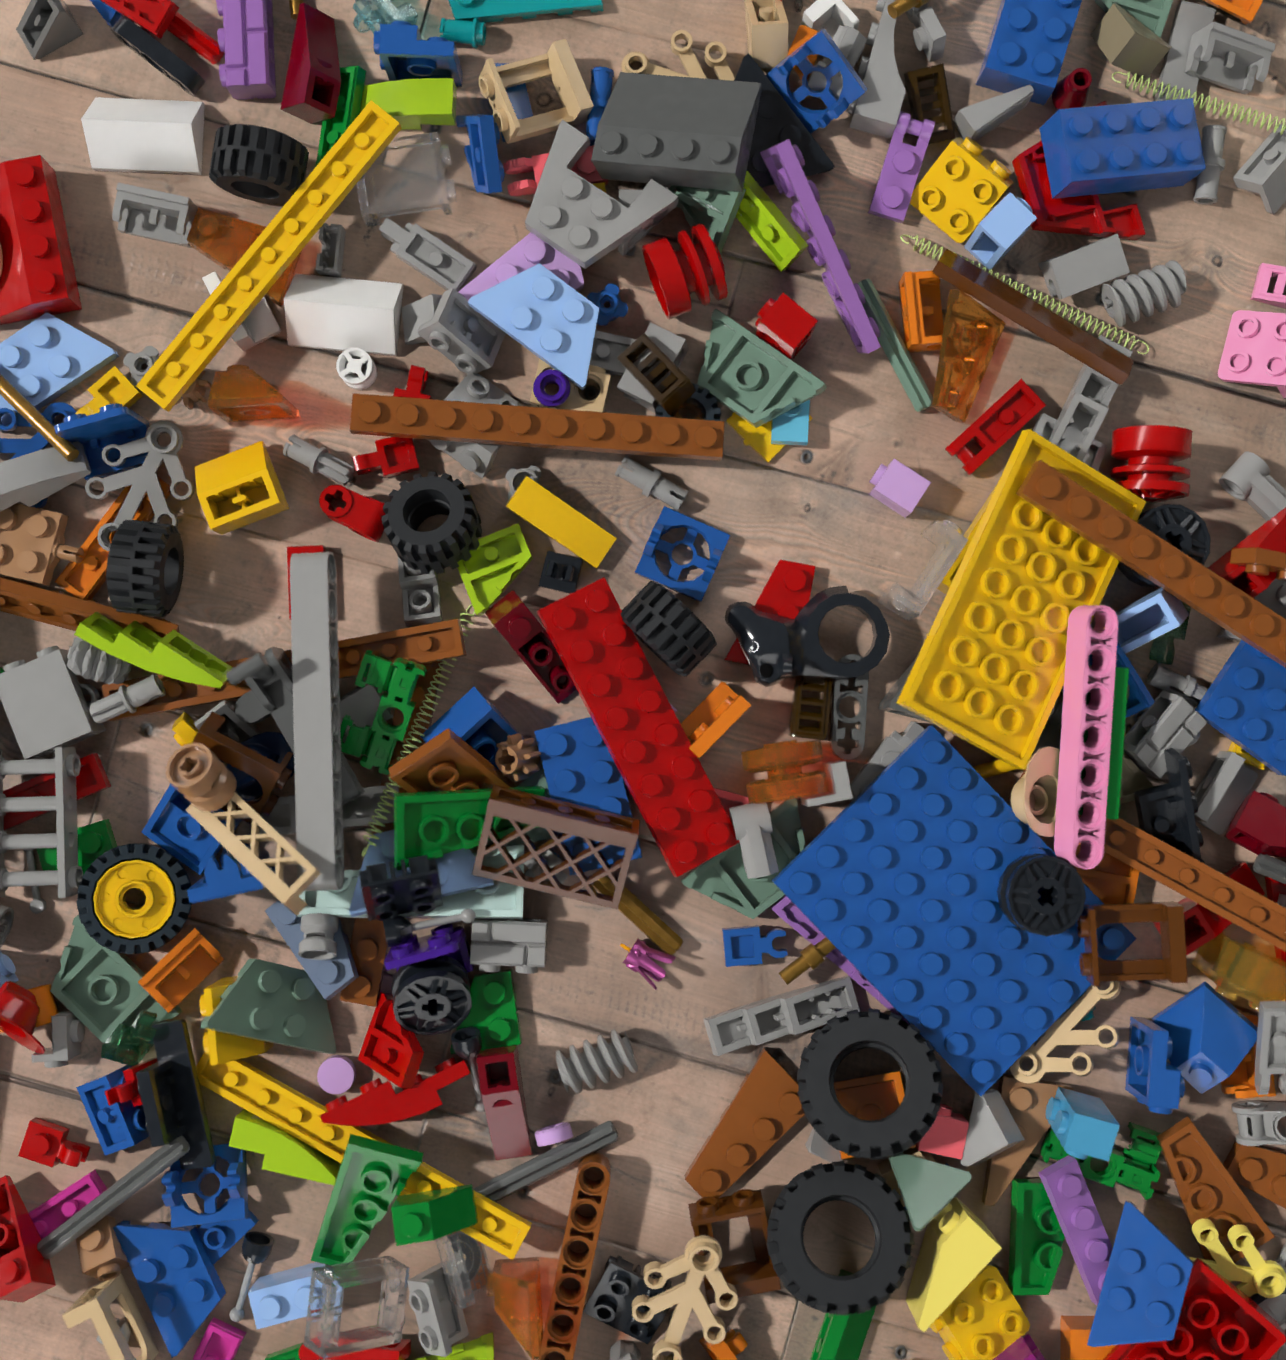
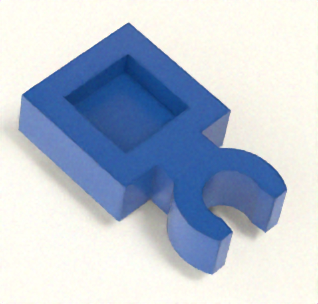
M759 925L722 928L726 967L763 964L762 953H769L775 958H783L788 955L787 949H775L772 946L774 938L786 936L784 929L775 928L766 935L760 936Z

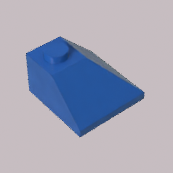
M1206 981L1151 1019L1153 1023L1169 1031L1168 1036L1171 1037L1173 1045L1172 1055L1169 1059L1171 1065L1181 1070V1075L1201 1094L1230 1077L1257 1042L1258 1027Z

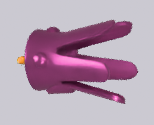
M638 938L632 948L620 944L622 948L629 952L623 961L626 967L634 972H639L657 990L656 985L648 976L660 982L666 976V972L650 958L669 964L676 957L650 948L646 945L645 941H641Z

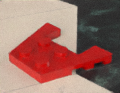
M1102 101L1095 106L1107 105V102ZM1042 140L1019 154L1012 161L1022 197L1031 206L1033 214L1037 217L1031 225L1032 230L1096 237H1109L1118 234L1119 239L1138 240L1146 235L1137 203L1103 211L1098 194L1052 199Z

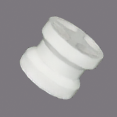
M349 348L339 355L336 362V370L350 388L364 390L375 382L377 367L368 353L359 348Z

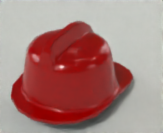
M5 982L0 987V1029L29 1050L40 1054L45 1053L44 1046L32 1035L40 1012L35 995L15 982Z

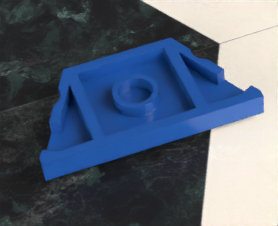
M1127 1200L1124 1204L1087 1343L1091 1347L1173 1340L1194 1263L1156 1225L1149 1221L1132 1202Z
M123 1220L115 1225L113 1230L167 1349L173 1358L187 1345L190 1338L226 1295V1291L214 1265L211 1263L196 1226L171 1228L166 1223L151 1222L148 1226L131 1225L130 1221Z

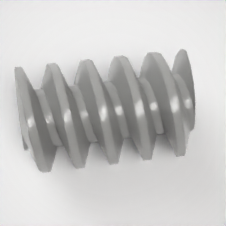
M1170 260L1165 265H1156L1152 270L1145 269L1139 272L1138 275L1130 274L1124 280L1116 279L1110 285L1103 284L1101 286V297L1104 308L1119 327L1126 324V314L1132 322H1137L1140 319V309L1147 318L1153 315V305L1158 312H1165L1168 305L1167 300L1172 307L1177 308L1181 305V295L1186 292L1187 288L1185 273L1177 261Z
M615 1029L611 1030V1042L609 1043L601 1034L598 1035L596 1048H593L588 1040H584L582 1053H579L574 1045H570L569 1058H565L560 1050L556 1051L558 1070L568 1093L569 1085L577 1094L581 1093L583 1080L591 1089L595 1088L597 1075L604 1083H608L610 1081V1070L618 1078H622L624 1076V1065L632 1073L638 1071L637 1061L626 1031L625 1037L621 1038Z

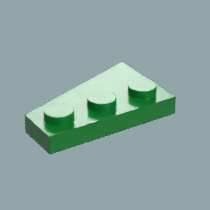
M1013 1179L1008 1287L1013 1295H1049L1063 1255L1061 1247L1065 1236L1041 1179Z

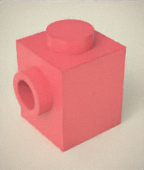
M940 1103L938 1114L930 1130L927 1131L915 1146L918 1151L962 1160L969 1122L962 1114L952 1112V1107Z

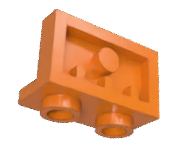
M721 682L680 723L691 743L689 749L700 758L752 705L742 695L738 696L725 682Z

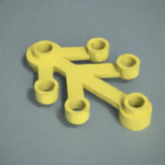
M1202 1218L1193 1224L1192 1233L1198 1243L1206 1246L1215 1261L1201 1260L1229 1282L1233 1280L1242 1282L1236 1287L1248 1297L1258 1293L1265 1298H1275L1284 1292L1286 1288V1273L1279 1263L1262 1258L1254 1245L1253 1235L1245 1225L1238 1224L1232 1226L1227 1233V1237L1235 1250L1243 1252L1251 1267L1236 1265L1218 1239L1219 1233L1211 1220ZM1204 1230H1209L1208 1233L1201 1235ZM1240 1236H1245L1243 1239L1237 1240ZM1189 1257L1193 1262L1196 1260L1194 1257Z

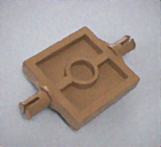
M17 503L1 511L0 576L50 586L54 569L60 562V559L81 563L83 558L77 555L84 556V550L65 545L64 532L69 517L62 513L28 507Z

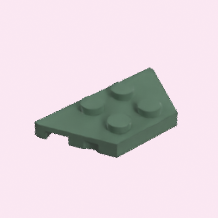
M716 308L712 312L711 320L713 325L710 339L706 340L704 350L705 362L700 369L697 384L702 390L704 388L708 389L712 397L715 396L717 401L755 428L826 390L827 386L823 381Z
M791 795L769 812L773 833L770 834L779 872L764 877L748 879L741 856L740 844L738 843L707 860L681 880L684 886L737 910V912L751 919L756 918L782 898L785 894L772 880L805 848L798 803L794 795Z
M79 914L74 918L72 923L74 929L69 944L64 947L60 960L61 969L55 975L50 992L102 1043L127 1033L141 1030L158 1022L172 1019L183 1011L179 1006H176L168 1013L138 983L146 974L125 953H117L102 947L85 931L86 929L83 924H81Z
M249 959L238 973L237 980L227 987L220 997L222 1001L210 1016H205L200 1028L281 1045L325 1054H336V1044L327 1000L323 998L306 971L260 959Z

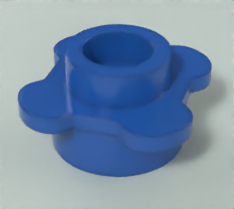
M609 283L605 286L604 290L598 293L591 292L586 297L599 307L597 324L600 326H606L618 317L626 316L628 312V305L622 302L619 296V287L616 284ZM605 302H610L609 308L604 307Z

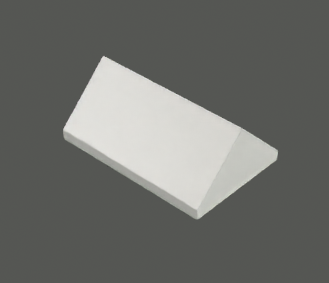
M95 97L81 118L92 169L94 171L201 175L205 104L197 101Z
M295 273L283 299L288 345L334 351L359 348L368 354L397 356L404 285L401 283Z

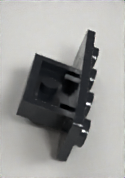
M1173 748L1165 749L1164 755L1169 783L1133 792L1139 828L1205 864L1201 859L1200 847L1204 845L1203 836L1196 825L1194 815L1198 812V803L1195 795L1190 790L1189 779L1193 777L1191 764L1186 757Z
M185 1019L156 1023L151 1026V1032L158 1062L136 1073L138 1092L142 1099L146 1118L145 1124L150 1136L151 1146H164L182 1135L189 1143L190 1150L179 1159L181 1169L189 1170L211 1167L216 1163V1156L187 1022Z

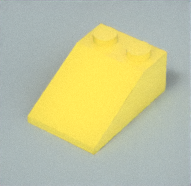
M956 1196L928 1223L906 1296L907 1305L915 1322L923 1332L929 1328L1002 1249L986 1224Z

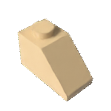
M744 0L748 53L763 72H769L788 56L789 23L782 1Z

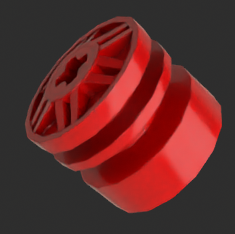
M701 223L692 226L693 243L685 230L678 232L679 250L677 251L674 250L665 237L642 245V253L653 289L665 316L669 320L691 312L692 302L690 294L695 292L699 301L704 306L709 305L711 301L709 288L718 301L727 298L728 295L725 268L715 242L712 241L708 231Z
M1164 425L1128 426L1114 430L1112 432V458L1126 461L1128 465L1111 469V477L1125 480L1116 483L1142 498L1146 503L1166 502L1171 499L1188 497L1190 484L1178 481L1190 478V469L1173 464L1174 462L1191 458L1192 430Z

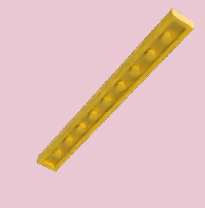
M370 100L136 385L138 389L167 412L173 408L402 128L396 119Z
M204 1052L196 1066L201 1085L339 1163L342 1162L350 1134L391 1144L361 1126H341L322 1123L320 1115L327 1112L325 1106L241 1059L218 1065H210V1055H206ZM422 1161L416 1172L413 1171L407 1179L406 1186L399 1196L463 1186L464 1184ZM473 1190L478 1223L460 1231L513 1260L532 1222Z

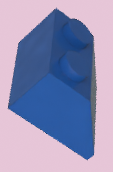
M474 686L423 733L424 736L420 737L427 743L447 728H450L499 770L495 762L498 751L497 743L507 741V736L518 734L519 732Z

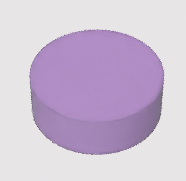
M334 1055L327 1058L321 1064L317 1073L320 1087L330 1094L344 1093L352 1086L356 1078L354 1063L343 1055Z
M568 1122L549 1125L536 1130L534 1133L538 1147L555 1144L573 1137L571 1125Z

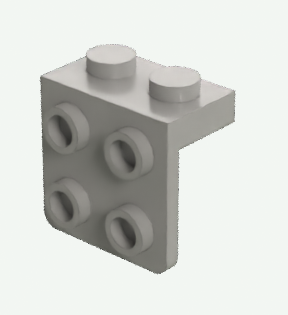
M478 373L468 374L444 399L447 401L524 406ZM427 439L435 448L444 451L458 461L466 470L472 471L482 479L491 470L497 452L502 446L497 444Z

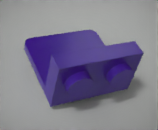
M452 924L438 926L431 930L432 934L418 938L417 934H412L407 942L391 947L384 960L386 970L396 968L397 971L401 966L441 955H447L458 960L467 970V973L474 971L475 966L470 964V949L463 926L453 928Z

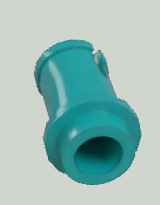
M442 18L440 33H443V35H440V37L448 41H454V43L472 44V47L477 49L479 45L484 46L486 43V23L480 22L479 18H474L473 21Z

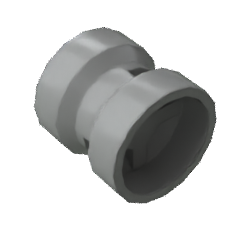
M324 913L303 915L301 917L300 929L304 933V938L299 943V956L310 960H329L337 956V943L334 941V934L338 931L339 918Z

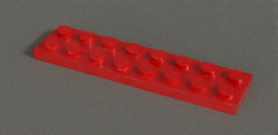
M605 577L539 609L537 614L673 876L679 877L738 844L740 841L736 840L735 829L698 757L689 749L691 743L632 629L623 622L622 610Z

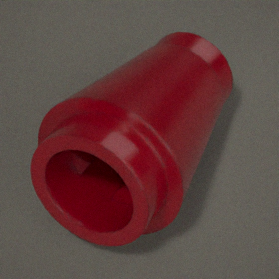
M1077 68L1056 84L1052 92V101L1057 110L1085 106L1092 82L1091 73L1087 69Z

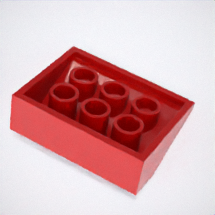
M41 155L0 163V243L3 255V267L0 277V325L39 318L46 312L56 315L82 310L55 170Z
M1197 1257L1193 1263L1174 1339L1116 1345L1103 1360H1269L1286 1342V1334L1276 1320L1250 1297Z

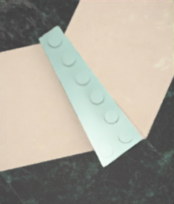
M524 845L506 847L514 860L524 855ZM497 848L484 855L482 865L498 869L507 864ZM521 864L519 867L524 873V864ZM344 870V882L341 890L303 891L299 897L308 905L297 916L302 917L307 914L324 913L339 918H368L367 914L351 917L349 910L360 870ZM493 880V886L442 897L443 906L436 907L431 912L423 914L410 912L398 916L436 919L461 914L464 909L469 908L475 912V919L523 920L524 887Z

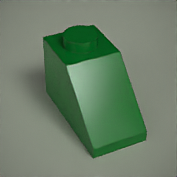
M472 1184L400 1195L391 1206L396 1246L436 1240L478 1223Z

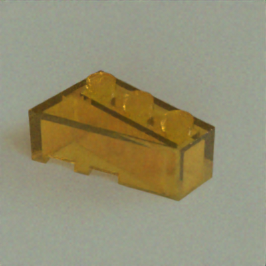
M1223 932L1201 946L1191 963L1217 985L1215 991L1234 1001H1237L1239 996L1249 1000L1248 1005L1259 1011L1260 1001H1286V961L1256 950L1255 946L1245 941L1242 944L1233 940Z

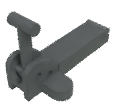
M271 647L265 651V655H262L260 652L226 672V676L232 685L245 680L251 688L235 704L237 717L245 723H258L272 715L294 753L292 664L282 648ZM341 751L343 806L365 791Z

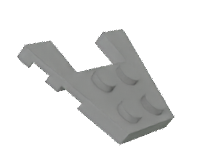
M562 120L557 129L531 203L525 226L528 231L586 269L624 243L623 239L639 228L643 230L652 224L653 219L665 210L669 212L674 209L678 204V196L653 179H650L630 207L624 206L571 170L589 147L590 141L588 136Z

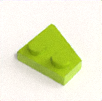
M519 523L478 539L479 546L477 550L471 549L469 551L472 557L466 562L463 559L457 562L459 573L478 617L491 607L533 560Z

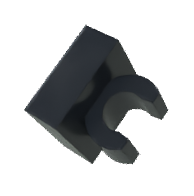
M547 550L539 587L566 594L575 592L583 559Z

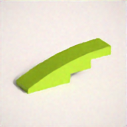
M97 611L83 620L74 633L79 638L116 658L144 670L183 682L221 688L228 681L226 672L233 668L174 629L162 638L137 621H133L127 627L122 628Z

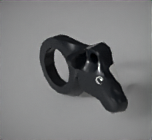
M846 585L830 587L817 593L801 609L795 619L759 611L748 602L731 604L725 613L726 624L737 637L742 651L752 668L755 681L765 687L773 686L785 679L797 676L840 680L864 675L880 663L887 653L890 638L888 624L879 607L864 596L849 593ZM848 606L856 608L866 615L872 625L873 640L871 648L864 657L856 662L842 663L835 661L824 652L820 645L818 631L821 620L827 612L835 607Z

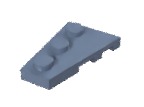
M279 900L265 910L325 1000L333 998L359 977L347 934H344L340 918L338 931L334 934V941L337 943V956L329 960H310L302 958L298 954L299 943L304 938V933L300 929L301 917L296 916Z

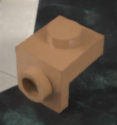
M105 1216L76 1239L82 1274L97 1278L100 1281L114 1279L121 1274V1270L130 1266L125 1254L122 1253L121 1245L113 1230V1227L116 1225L114 1217Z

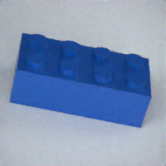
M1002 0L976 85L1001 93H1007L1031 85L1034 89V94L1030 102L1044 106L1056 87L1082 0Z
M1193 98L1059 109L1039 128L1052 199L1184 186L1206 169Z
M591 717L534 731L552 799L633 818L624 780ZM572 836L563 841L573 856L589 848L583 837ZM637 839L631 860L642 858L639 839ZM610 844L600 851L610 865L623 858L625 848ZM594 854L577 862L583 872L603 868ZM571 866L568 867L570 876L575 875L576 873Z

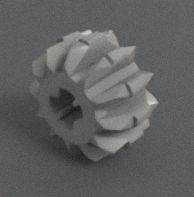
M79 637L74 638L67 655V667L75 675H80L84 679H91L96 682H105L107 684L124 683L133 667V664L116 658Z

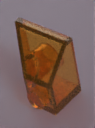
M230 365L227 367V371L215 372L208 397V408L226 422L299 418V410L253 369H249V366Z
M539 1257L495 1260L493 1272L487 1273V1296L494 1297L495 1311L532 1360H540L544 1328Z

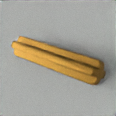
M608 875L593 882V887L599 893L613 896L615 885ZM624 886L618 910L665 953L673 955L682 946L683 939Z

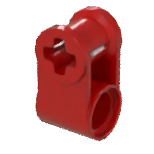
M337 484L330 485L321 492L319 498L320 508L331 520L348 527L351 531L369 540L379 542L385 529L382 524V516L386 515L383 511L384 503ZM342 496L346 506L344 509L337 507L334 512L330 502L332 499L339 500Z

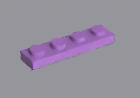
M1067 1155L1038 1173L1091 1302L1098 1305L1113 1248L1078 1162L1072 1156Z

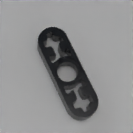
M122 15L111 28L114 35L126 46L194 97L205 84V80L191 66L126 16Z

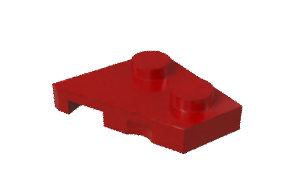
M381 992L358 1060L398 1087L412 1089L424 1051L416 1035L404 1029L397 1022L393 1011V995Z

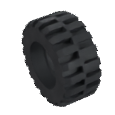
M869 1008L867 1012H858V1009L847 1011V1015L837 1018V1016L827 1021V1025L821 1030L817 1029L811 1036V1042L802 1052L801 1064L797 1072L798 1095L811 1126L829 1145L847 1153L849 1156L870 1158L871 1160L882 1159L903 1153L908 1148L916 1145L927 1131L930 1130L938 1114L943 1095L942 1070L940 1062L934 1054L933 1046L929 1040L924 1039L920 1034V1030L912 1023L909 1025L902 1020L901 1016L892 1012L888 1015L880 1013V1009ZM873 1048L882 1050L891 1055L903 1070L906 1081L903 1101L891 1115L883 1119H859L848 1113L836 1097L834 1089L836 1070L847 1055L859 1049Z
M836 1161L829 1164L821 1163L812 1166L804 1172H800L783 1188L777 1197L768 1221V1252L773 1268L785 1288L803 1304L818 1311L834 1315L863 1313L879 1304H883L890 1298L895 1289H899L904 1281L903 1277L907 1268H910L913 1258L911 1256V1247L914 1245V1232H911L909 1224L911 1220L907 1209H904L900 1201L901 1196L895 1188L892 1190L885 1183L886 1179L878 1173L873 1174L866 1170V1167L858 1164L850 1165ZM839 1200L854 1204L867 1215L873 1226L875 1245L872 1256L862 1269L851 1275L835 1276L822 1271L811 1261L805 1249L803 1235L806 1221L818 1206L829 1201Z

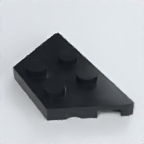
M748 53L744 56L734 81L762 83V92L747 171L761 188L775 185L760 152L788 139L792 145L796 144L803 155L805 165L802 166L806 177L829 172L834 169L835 165L751 55Z

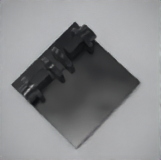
M427 854L408 858L410 875H407L405 861L401 859L403 876L395 877L393 861H390L389 866L392 877L390 879L387 876L385 863L366 866V870L359 871L368 920L387 921L396 918L400 914L410 912L423 914L431 912L436 907L443 906L436 858H428Z
M610 1255L604 1267L605 1272L587 1301L583 1313L648 1345L671 1307L655 1314L650 1321L641 1323L632 1316V1301L639 1295L656 1296L672 1288V1281L666 1280L663 1287L651 1289L646 1286L644 1276L640 1275L642 1266L637 1265L635 1270L632 1271L634 1264L622 1259L620 1255L616 1258ZM652 1273L649 1274V1277L652 1278V1279H657V1278H659L658 1276H656V1275H654V1274H653V1276L651 1277V1274H652ZM642 1305L637 1310L646 1312L649 1310V1307Z

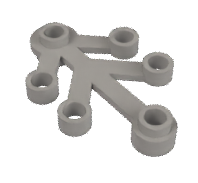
M169 421L155 422L147 429L144 438L122 445L109 444L102 450L103 461L112 467L122 466L129 457L148 453L140 467L105 478L92 477L86 482V493L91 498L97 500L105 499L112 491L131 486L114 522L103 525L98 531L97 539L104 550L109 551L110 534L113 531H117L123 521L134 519L146 493L155 514L154 523H160V518L163 515H169L172 518V525L178 526V518L174 513L170 512L156 474L164 460L172 480L170 485L171 494L179 500H188L193 496L194 486L191 481L186 479L177 454L183 446V435L175 424ZM163 433H168L171 436V442L168 446H161L158 442L159 436ZM112 449L120 451L121 457L117 462H110L108 459V453ZM100 481L104 485V491L100 495H95L92 492V485ZM181 482H185L189 487L188 493L184 496H179L176 493V486Z

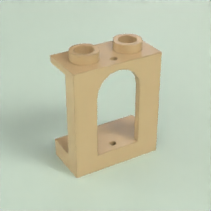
M566 39L554 41L547 54L497 67L493 59L489 58L486 60L479 75L480 91L485 98H488L493 109L494 122L497 123L499 132L503 133L507 144L555 131L562 120L571 126L584 123L594 107ZM550 76L563 108L524 119H517L505 89Z
M122 1273L114 1279L103 1281L88 1288L62 1314L68 1329L91 1318L110 1360H153L159 1353ZM116 1298L141 1349L142 1355L136 1358L133 1356L109 1306Z

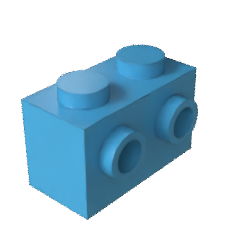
M1058 1086L1055 1098L1051 1097L1047 1103L1046 1119H1048V1123L1065 1149V1152L1079 1159H1087L1088 1156L1109 1161L1120 1127L1119 1123L1101 1098Z

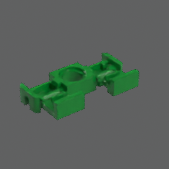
M367 649L354 685L364 688L368 684L377 687L378 693H382V691L387 692H384L381 697L372 727L366 725L365 728L358 727L356 724H353L354 720L350 719L351 716H344L340 727L341 751L359 758L361 754H365L366 756L363 755L360 760L362 767L372 769L375 766L379 768V773L389 775L388 768L392 766L390 761L397 740L403 741L416 702L411 701L419 675L425 676L427 668L422 664L401 657L397 658L393 665H391L392 661L372 655L373 651ZM390 707L400 709L403 713L404 721L396 726L388 724L384 720V710ZM350 726L346 741L343 742L347 727Z
M1129 1122L1128 1128L1131 1131L1129 1136L1133 1138L1131 1145L1129 1144L1128 1146L1129 1149L1124 1147L1123 1152L1125 1155H1123L1120 1150L1113 1148L1109 1165L1103 1171H1094L1090 1168V1162L1093 1158L1091 1156H1088L1087 1159L1073 1157L1077 1160L1083 1177L1112 1188L1115 1182L1139 1190L1143 1198L1148 1200L1154 1192L1151 1186L1152 1181L1157 1183L1160 1178V1172L1155 1165L1161 1153V1147L1156 1136L1161 1133ZM1051 1127L1048 1129L1040 1149V1154L1045 1163H1048L1049 1158L1059 1161L1069 1155L1065 1152ZM1137 1136H1141V1137L1147 1138V1139L1152 1140V1141H1154V1142L1151 1143V1142L1146 1141V1140H1144V1139L1138 1138Z

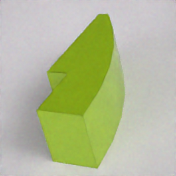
M454 78L405 79L365 85L360 113L372 100L396 119L402 129L422 130V125L456 126L457 89Z
M245 1109L234 1119L229 1147L264 1154L262 1170L334 1186L340 1168L336 1160Z

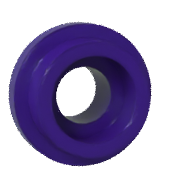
M558 370L543 371L534 381V395L542 405L558 407L565 403L570 395L569 380ZM556 384L559 387V391L555 395H549L545 392L547 385Z

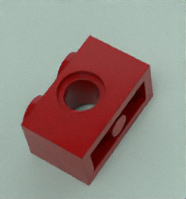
M783 292L776 301L770 298L758 312L757 316L759 318L754 324L757 327L755 335L793 360L810 340L818 320Z

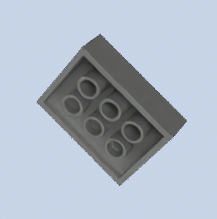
M620 72L598 124L591 161L602 179L648 183L650 179H653L662 185L743 192L762 92V83Z

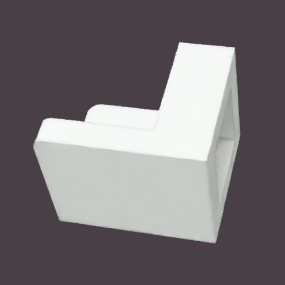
M817 0L804 11L801 25L816 31L825 28L833 39L839 25L849 26L857 30L860 21L842 0Z

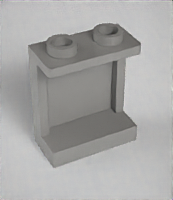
M58 646L40 650L36 653L38 658L27 663L25 660L9 663L3 667L4 672L0 674V699L24 759L42 758L54 753L55 747H68L106 731L103 723L100 724L94 721L77 678L67 667L69 650L59 649Z

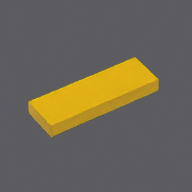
M525 476L505 506L594 568L599 566L617 539L528 476Z

